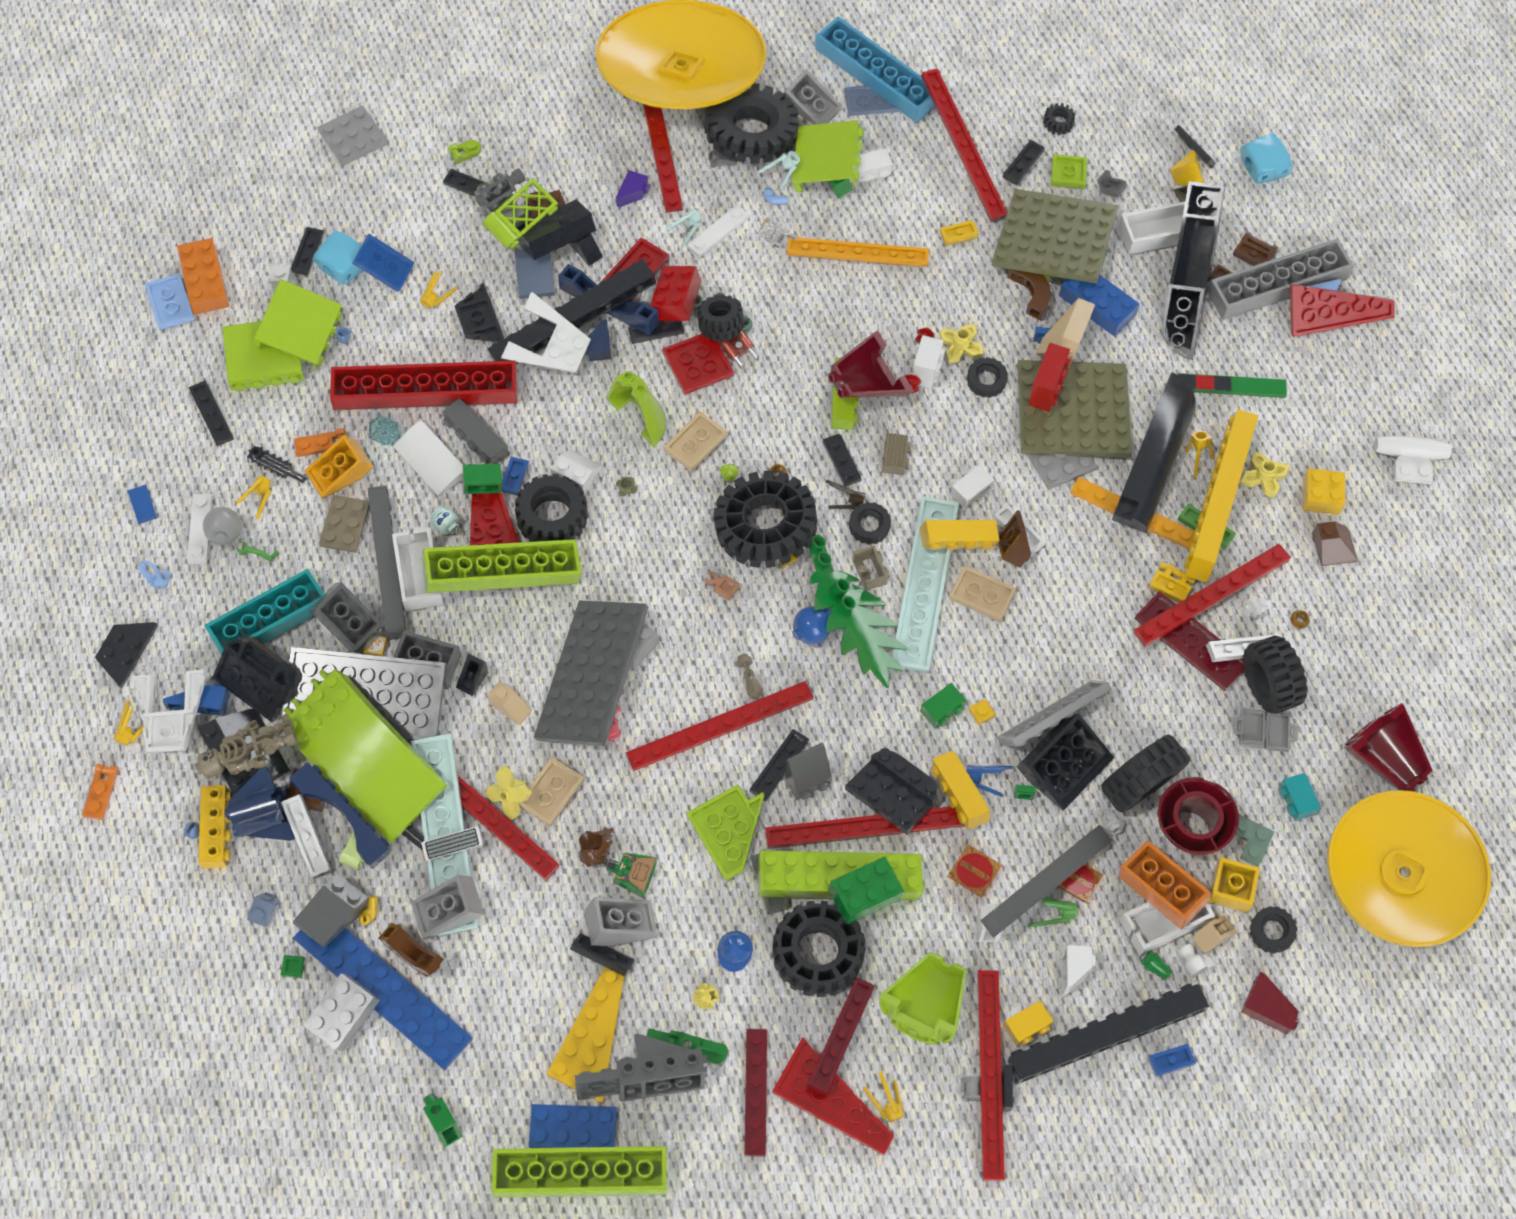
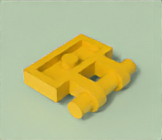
M1162 561L1159 568L1164 570L1165 573L1157 570L1148 588L1156 592L1160 591L1165 596L1180 603L1187 598L1192 588L1186 582L1194 585L1196 579L1185 576L1186 571L1183 572L1175 568V565ZM1172 574V575H1174V576L1180 578L1181 580H1178V579H1176V578H1174V577H1172V576H1170V575Z

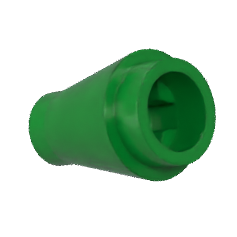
M1149 951L1141 961L1144 969L1164 980L1172 973V970L1157 952Z

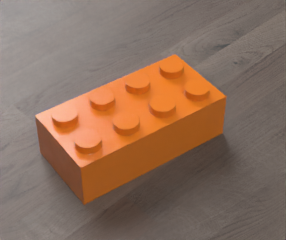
M213 238L177 245L193 314L196 315L230 307Z
M1148 840L1120 867L1118 877L1181 930L1209 902L1211 892Z

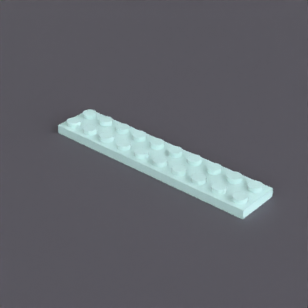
M922 496L895 638L905 645L907 650L893 649L892 657L903 669L929 673L951 551L947 548H940L938 550L923 548L919 527L925 520H956L959 506L957 502Z
M445 734L411 741L412 747L426 759L448 785L421 813L424 841L465 830L452 735ZM468 849L427 861L431 890L456 875L472 877ZM478 918L468 924L438 934V936L479 929Z

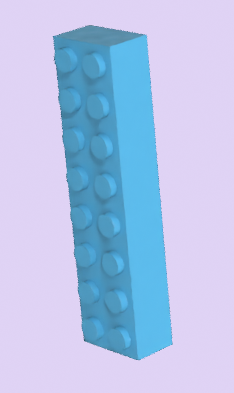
M839 16L816 35L815 49L862 84L868 86L873 92L878 93L894 107L896 106L899 111L914 122L920 121L935 107L921 75Z

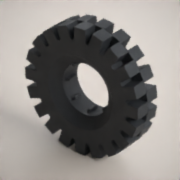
M754 83L751 89H747L740 95L725 102L706 107L704 130L709 144L713 143V148L718 153L724 150L723 156L729 159L737 154L736 161L745 163L746 157H750L751 164H759L760 157H762L765 163L773 161L774 156L778 159L785 154V151L789 153L797 139L799 113L797 107H794L793 101L790 98L785 99V94L781 91L773 94L774 88L767 85L761 91L759 90L760 84ZM744 118H754L764 122L768 127L762 132L751 133L741 130L735 124L738 120Z
M764 471L763 478H759L758 472L749 473L748 482L742 476L734 480L735 488L728 485L723 490L724 496L719 495L716 501L717 508H714L713 514L718 541L721 547H724L725 553L731 558L735 555L736 561L742 564L749 560L750 567L760 568L761 561H765L766 568L776 567V559H779L781 564L784 565L791 562L790 554L796 558L804 553L803 546L809 548L813 542L812 536L816 535L818 523L814 497L811 496L806 485L802 486L801 480L796 477L789 481L787 473L779 472L777 478H774L773 471ZM773 505L783 511L784 518L778 525L772 528L758 529L748 524L747 516L756 507Z

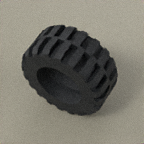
M543 474L541 478H538V476L534 477L531 483L528 481L523 485L524 490L520 489L517 494L518 497L515 499V514L518 528L521 530L524 538H528L529 542L574 540L575 536L580 537L587 525L588 510L584 491L578 487V483L574 480L570 482L569 477L566 476L559 477V474H553V476ZM548 501H558L569 508L565 516L555 521H545L534 514L539 505Z
M1275 635L1251 643L1246 647L1243 654L1244 674L1253 697L1256 698L1257 703L1262 706V709L1268 713L1278 714L1302 705L1307 698V677H1305V670L1302 667L1300 657L1297 656L1296 650L1291 647V644L1285 638Z

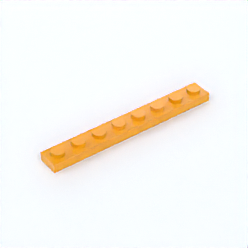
M788 237L787 255L928 267L929 248Z
M1078 477L1070 494L1114 514L1121 497L1081 477ZM1154 514L1148 531L1189 550L1190 544L1193 541L1194 531L1162 515Z

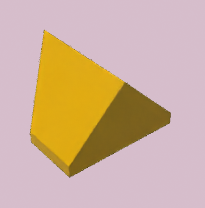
M1192 150L1170 169L1176 184L1187 186L1189 181L1205 183L1195 150Z

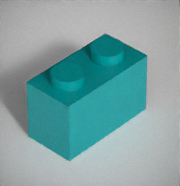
M1302 773L1282 780L1278 789L1281 798H1285L1287 812L1290 816H1293L1294 821L1317 815L1321 806L1306 774Z

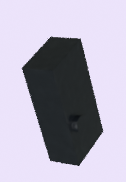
M575 199L558 207V210L551 216L547 214L518 241L520 242V247L533 260H536L595 232L596 227L592 213ZM525 223L516 228L521 232L525 228Z

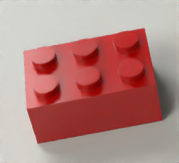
M696 266L662 267L650 304L651 307L658 310L659 321H690L702 282Z
M1049 342L1033 383L1029 406L1050 412L1051 406L1056 405L1058 394L1061 392L1064 384V378L1067 377L1069 371L1067 367H1069L1072 359L1069 356V348Z

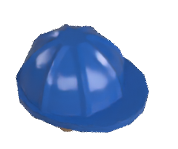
M730 931L721 937L717 949L720 965L727 971L737 972L748 964L753 952V944L748 935L741 931Z

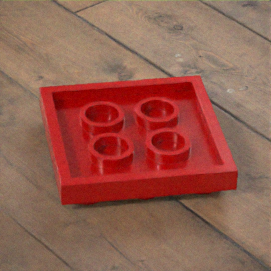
M702 334L662 348V353L684 395L734 376V371L718 341L707 339Z

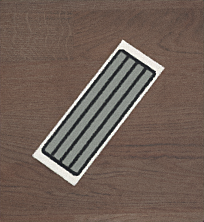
M478 826L421 842L426 861L483 845Z

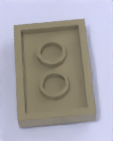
M333 495L319 541V547L357 553L370 508L369 501Z

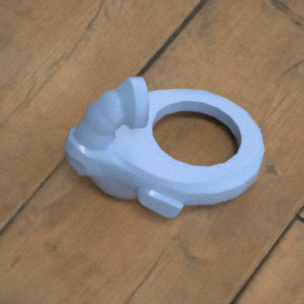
M146 560L140 562L139 570L147 579V583H151V586L155 588H164L168 585L170 579L168 570L161 575V572L153 563ZM145 565H149L153 568V570L155 571V576L151 575L146 570Z

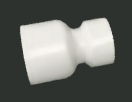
M1191 943L1177 951L1179 956L1185 959L1184 966L1192 978L1215 966L1209 954H1195V949Z

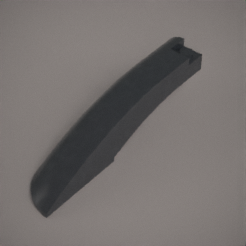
M1171 372L1112 517L1113 521L1147 533L1196 408L1195 396L1190 385L1173 372Z

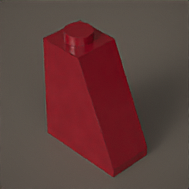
M1260 971L1253 982L1241 1013L1287 1035L1291 1030L1295 1031L1299 1023V1019H1297L1299 1011L1266 974Z

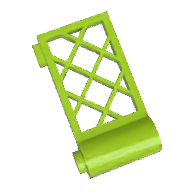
M532 178L496 211L489 214L482 222V225L507 250L510 248L513 250L519 245L520 242L518 240L547 214L551 216L558 210L556 207L558 202ZM532 184L538 189V195L528 194V188ZM517 197L525 198V206H515V199ZM528 198L538 199V207L528 206ZM540 199H547L551 205L548 208L540 207ZM504 209H513L512 217H505L501 212ZM515 209L525 210V218H515ZM528 210L538 211V217L535 219L528 218ZM515 221L525 222V228L521 232L515 227Z

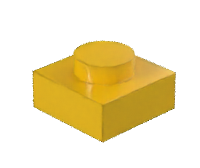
M986 699L970 706L968 709L978 725L994 718L996 715Z

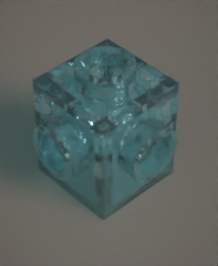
M381 415L369 422V439L382 445H389L398 439V422Z

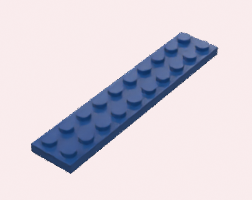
M347 929L342 931L324 948L302 930H299L293 937L294 941L337 978L341 973L349 975L381 1000L374 1010L444 1071L473 1040L472 1036Z

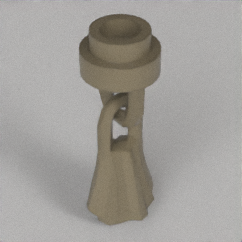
M741 654L737 657V665L739 668H745L744 678L747 685V695L757 699L763 694V688L758 683L754 671L748 667L753 663L751 656ZM747 674H748L749 676H750V674H751L752 679L749 680Z

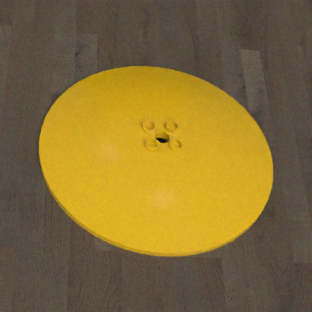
M667 0L634 8L611 22L597 42L596 62L604 80L613 89L627 98L660 108L694 109L725 102L751 87L764 69L766 46L758 29L744 16L731 9L696 0Z

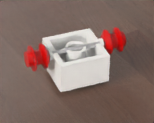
M921 328L917 331L918 336H916L915 341L919 344V349L914 362L913 372L905 375L914 390L912 393L918 392L919 386L932 389L933 383L937 384L939 371L942 368L946 349L942 348L944 340L934 338L935 334L929 328Z

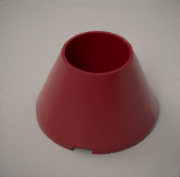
M1188 777L1178 780L1165 790L1158 804L1157 817L1163 834L1175 847L1182 851L1196 855L1212 854L1225 848L1236 834L1239 824L1237 805L1230 793L1218 783H1212L1201 777ZM1181 813H1194L1200 816L1206 822L1209 832L1206 834H1195L1188 831L1181 824L1178 815Z

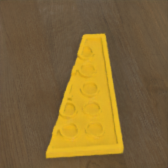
M604 967L546 1073L548 1077L576 1090L575 1075L586 1071L591 1073L600 1072L602 1069L609 1068L624 976ZM604 1096L592 1099L603 1104Z

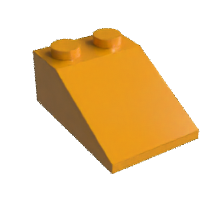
M344 434L304 471L321 498H325L360 480L374 466L358 441Z

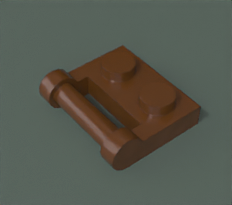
M1246 231L1235 248L1233 256L1255 266L1270 261L1276 253L1278 246H1272Z

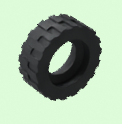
M982 357L978 360L976 359L973 364L971 363L967 374V385L975 395L983 398H992L993 396H998L999 393L1001 394L1003 389H1005L1008 372L1001 361L995 358ZM986 370L993 372L996 376V381L991 385L982 384L978 379L980 372Z
M875 502L861 503L851 512L849 530H851L850 533L854 536V539L860 541V543H866L867 545L877 544L883 541L890 531V514L882 505ZM865 516H873L879 521V527L874 531H866L861 527V520Z
M1268 906L1261 909L1254 916L1249 927L1250 937H1252L1253 943L1259 949L1264 950L1266 953L1271 952V954L1281 953L1287 950L1294 942L1298 930L1296 921L1290 913L1286 912L1287 910L1277 906ZM1268 921L1278 922L1283 928L1282 937L1276 940L1268 938L1263 931L1264 924Z

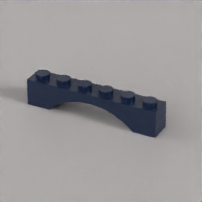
M567 264L558 275L559 289L574 297H578L587 289L597 286L583 271L570 264ZM625 301L606 312L647 335H650L659 324L658 310L644 302Z
M307 762L289 777L291 783L304 797L326 802L346 817L354 830L358 855L371 869L375 868L390 854L388 848L390 844L384 837L378 838L375 834L376 829L369 822L367 824L361 819L363 815L356 808L351 809L349 807V800L342 793L338 795L335 792V785L329 779L325 781L320 776L322 771L315 764L311 766Z

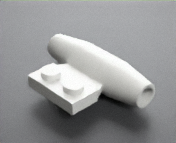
M1398 435L1376 437L1374 451L1398 457L1394 463V481L1431 484L1433 482V465L1429 460L1449 459L1452 446L1449 443L1430 438Z

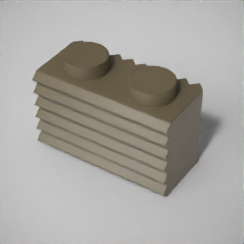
M886 433L882 473L904 475V469H908L909 458H906V453L910 454L911 449L908 435Z

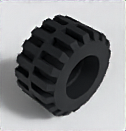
M721 294V296L713 295V297L703 300L701 305L698 306L699 330L707 339H712V341L731 340L732 337L735 338L738 336V333L742 332L744 327L743 310L738 299L732 298L730 295L725 296L724 294Z

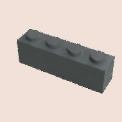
M460 398L442 411L444 424L448 428L452 427L455 430L456 436L460 440L464 439L472 452L476 451L484 464H497L509 454L508 445Z

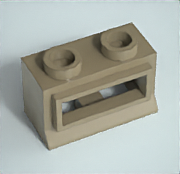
M875 545L853 551L852 560L864 589L869 591L886 585L890 577L887 567L883 566L881 552L876 550ZM870 558L878 575V578L872 580L869 578L863 560Z

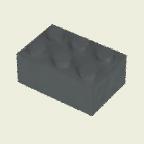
M342 582L335 583L309 609L349 651H356L382 624Z
M403 631L393 658L447 663L444 689L448 690L461 658V652L457 645Z

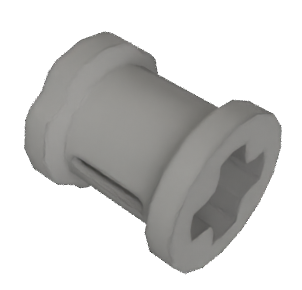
M968 1076L961 1078L964 1094L962 1101L981 1100V1096L978 1095L979 1077Z

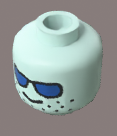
M447 507L437 508L430 517L431 525L443 535L453 534L459 527V517Z

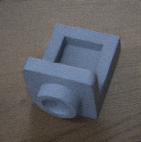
M270 893L255 896L247 920L267 927L270 923L274 907L279 905L280 900L274 898L275 896Z

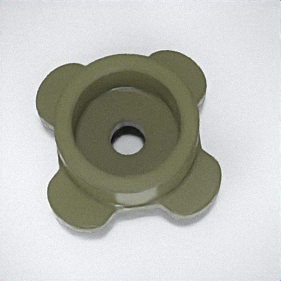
M623 477L616 482L621 496H626L628 493L634 494L637 491L632 477Z

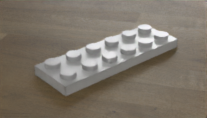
M1091 680L999 735L997 739L1000 744L1016 748L1021 747L1031 737L1035 738L1043 734L1044 729L1058 725L1059 720L1073 716L1075 714L1074 711L1079 708L1088 707L1094 699L1103 698L1107 695L1106 692L1112 688L1109 682Z

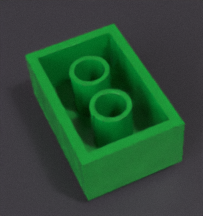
M885 856L831 880L828 891L847 925L901 900L905 892Z

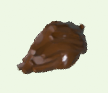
M604 827L601 831H586L580 835L578 839L581 846L579 852L580 862L584 863L587 867L608 862L606 857L610 855L609 848L613 843L611 840L613 835L611 833L614 829Z

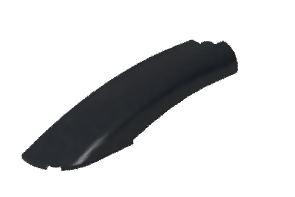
M1191 181L1188 183L1180 235L1168 286L1162 328L1166 342L1175 347L1173 351L1186 359L1193 360L1213 267L1223 210L1225 185Z

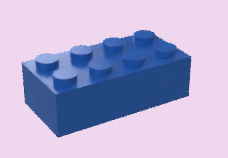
M1099 275L1097 284L1067 279L1061 285L1059 296L1070 305H1073L1078 298L1095 304L1090 319L1114 337L1136 316L1140 303L1101 275Z

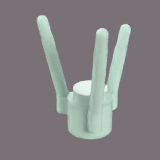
M790 151L787 155L783 154L780 158L758 170V173H761L782 161L783 170L788 169L789 172L781 183L779 190L783 189L796 169V165L800 162L798 154Z
M691 209L682 218L670 224L666 231L682 222L687 227H693L682 244V248H684L695 230L700 226L701 216L697 210Z

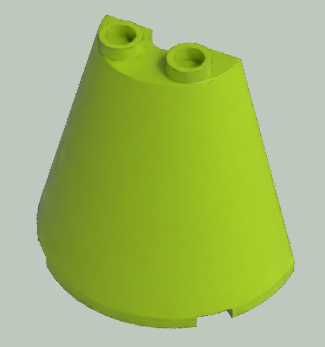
M630 371L616 376L606 396V400L617 411L633 401L641 410L646 429L641 432V435L654 447L663 437L666 428V416L662 406L641 377Z
M929 952L879 996L881 1011L884 1015L888 1014L892 1019L890 1023L907 1036L926 1044L936 1045L937 1042L946 1044L954 1038L957 1032L967 969L957 963L949 965L945 963V959L941 955Z

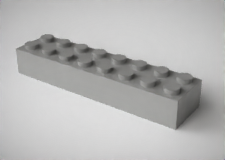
M1337 238L1212 279L1208 287V295L1222 320L1290 298V284L1311 286L1337 279H1347L1354 265Z

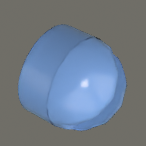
M342 327L337 329L336 338L338 342L345 344L350 340L351 331L348 328Z
M195 822L187 823L184 827L185 835L190 839L199 837V824Z

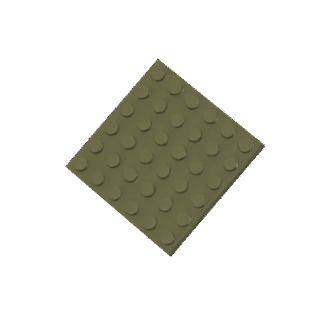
M1015 189L993 255L992 266L1097 284L1117 215L1118 205Z
M1018 360L1017 376L1021 454L1132 457L1126 364L1072 362L1067 377L1064 378L1062 390L1058 394L1057 403L1055 406H1051L1050 412L1028 405L1033 383L1042 361Z

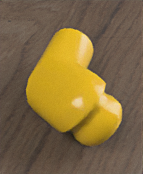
M368 896V905L359 915V922L362 925H367L376 918L378 914V896Z

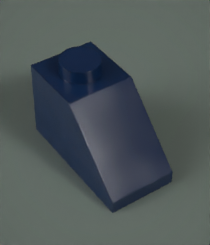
M603 320L588 335L591 340L585 355H589V361L611 359L607 320Z

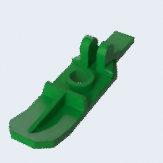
M649 1028L646 1035L684 1047L683 1043L685 1041H689L691 1046L688 1049L701 1048L702 1056L706 1055L707 1062L717 1065L726 1061L729 1052L725 1044L680 1031L667 1033Z

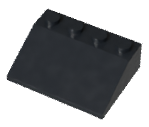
M251 708L215 718L197 729L208 749H216L219 752L221 751L220 745L222 740L228 735L231 736L237 733L238 729L243 730L248 723L254 720L257 721L260 728L264 727L265 724L258 712ZM251 736L245 737L247 744L252 742ZM279 749L271 755H266L268 759L265 761L268 765L266 767L272 780L290 772ZM251 751V759H252V758H254L255 756H257L254 751ZM225 766V771L222 775L234 795L259 769L252 768L251 771L243 770L238 774L231 775Z
M1075 713L1069 718H1063L1016 767L1028 782L1036 786L1042 794L1064 811L1108 765L1114 756L1081 715Z

